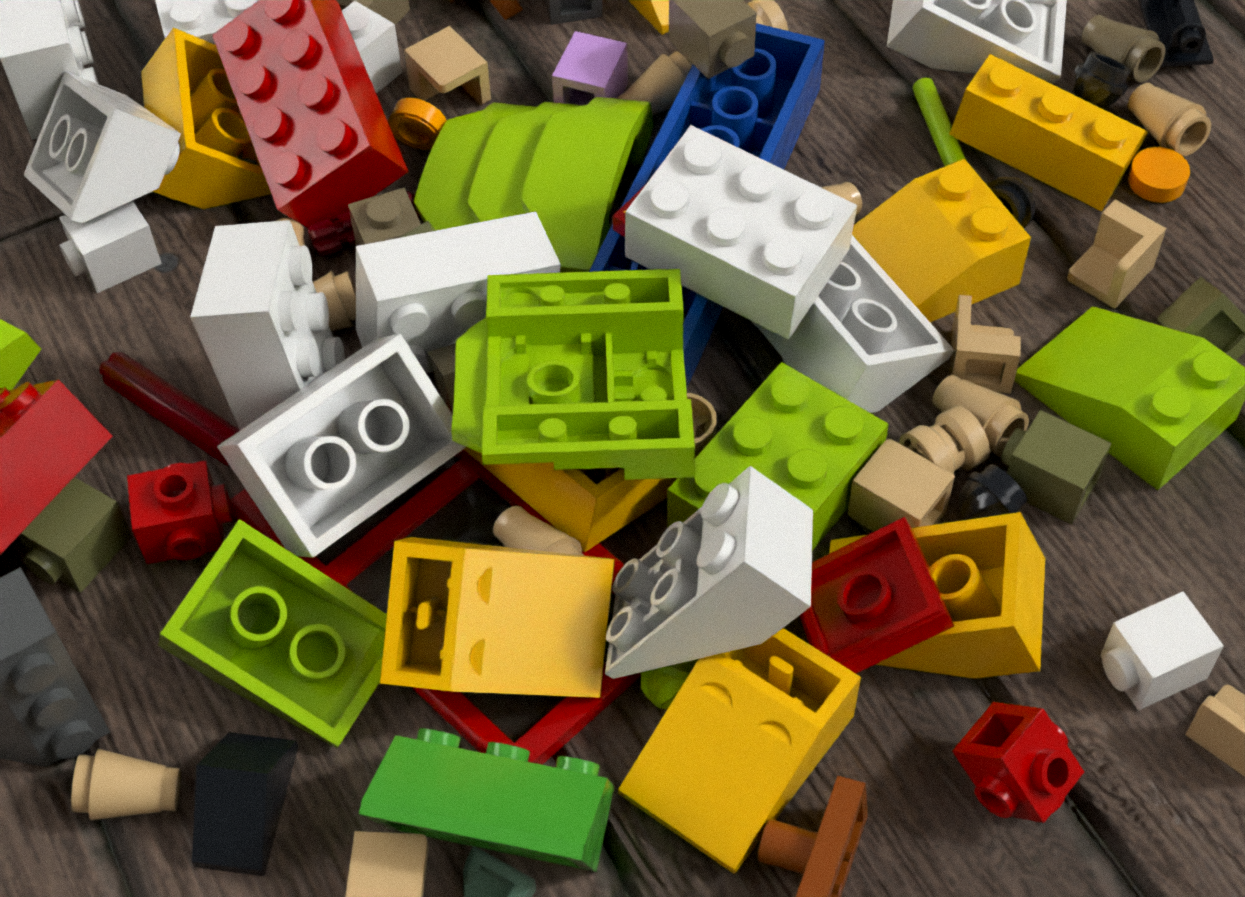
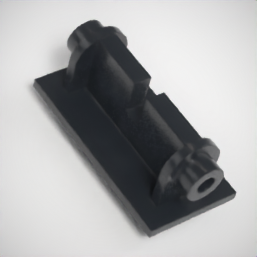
M1138 0L1147 30L1156 32L1159 41L1165 46V57L1160 67L1213 64L1214 58L1206 38V30L1201 23L1194 0Z

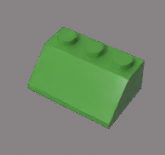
M419 728L417 739L395 735L361 801L359 815L391 830L424 834L429 838L597 872L614 786L608 778L598 776L600 765L594 762L558 756L556 767L528 762L530 751L524 748L488 742L486 753L459 748L461 737L433 729Z

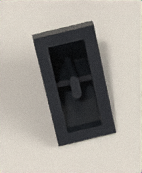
M228 732L196 765L192 863L194 867L265 876L299 747L296 740Z

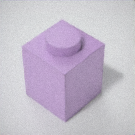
M575 31L552 74L554 102L588 105L595 97L616 98L621 95L628 84L627 43Z

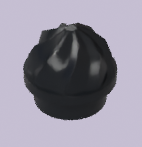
M1090 52L1085 63H1078L1074 70L1076 75L1073 91L1077 97L1099 108H1107L1122 95H1125L1128 89L1125 81L1131 71L1113 58L1097 52Z
M998 177L986 184L1024 229L1032 222L1037 204L1032 197L1033 187L1025 185L1017 177Z
M990 464L983 472H972L966 478V483L959 494L958 502L963 520L1016 513L1027 502V496L1011 476L996 465Z

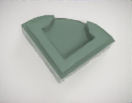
M473 846L463 870L464 897L533 896L537 890L535 879Z

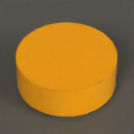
M402 98L395 104L388 123L393 135L402 143L413 148L428 150L432 149L437 136L447 120L438 108L424 100Z
M1164 147L1146 148L1135 155L1129 171L1128 183L1133 192L1145 200L1156 203L1170 202L1183 194L1190 176V166L1187 160L1174 150Z

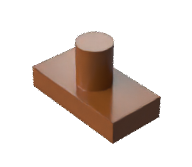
M837 775L818 832L773 819L768 820L761 837L758 860L759 862L803 874L796 897L842 896L868 817L866 783Z

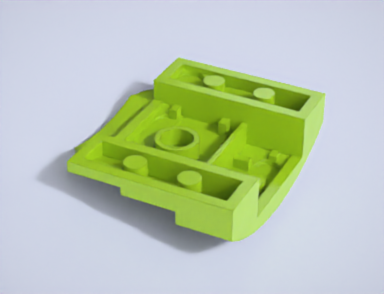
M595 97L588 105L543 102L538 107L493 102L482 111L448 119L437 136L423 169L413 201L415 209L423 222L429 221L436 231L536 211L561 264L560 273L589 272L610 230L608 218L626 165L641 166L654 127L651 102Z
M680 269L487 275L486 318L469 328L456 340L454 403L451 427L452 441L482 453L483 465L553 462L554 470L624 469L625 480L695 477L691 399H687L683 353V298Z

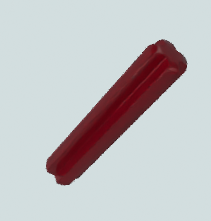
M113 352L108 360L101 363L99 372L103 375L102 380L104 384L224 465L230 466L217 446L239 432L238 428L123 352Z

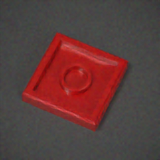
M905 516L812 562L811 607L799 615L809 644L854 673L861 672L954 627L918 540Z

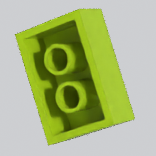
M781 362L695 458V477L677 478L667 489V528L677 521L683 523L703 506L706 498L716 486L721 483L729 484L751 466L813 509V551L848 509L852 481L886 440L889 424Z

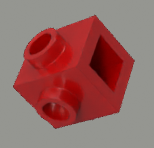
M206 460L189 464L174 463L163 469L127 475L132 531L147 564L173 559L192 560L202 556L204 553L217 551L224 542L222 523L233 521L232 508L226 484L214 485Z
M993 702L952 750L976 786L974 791L979 802L991 813L1001 818L1015 817L1045 823L1050 815L1061 807L1065 796L1084 774V770L1068 747L1066 734L1058 725L1051 721L1044 708Z

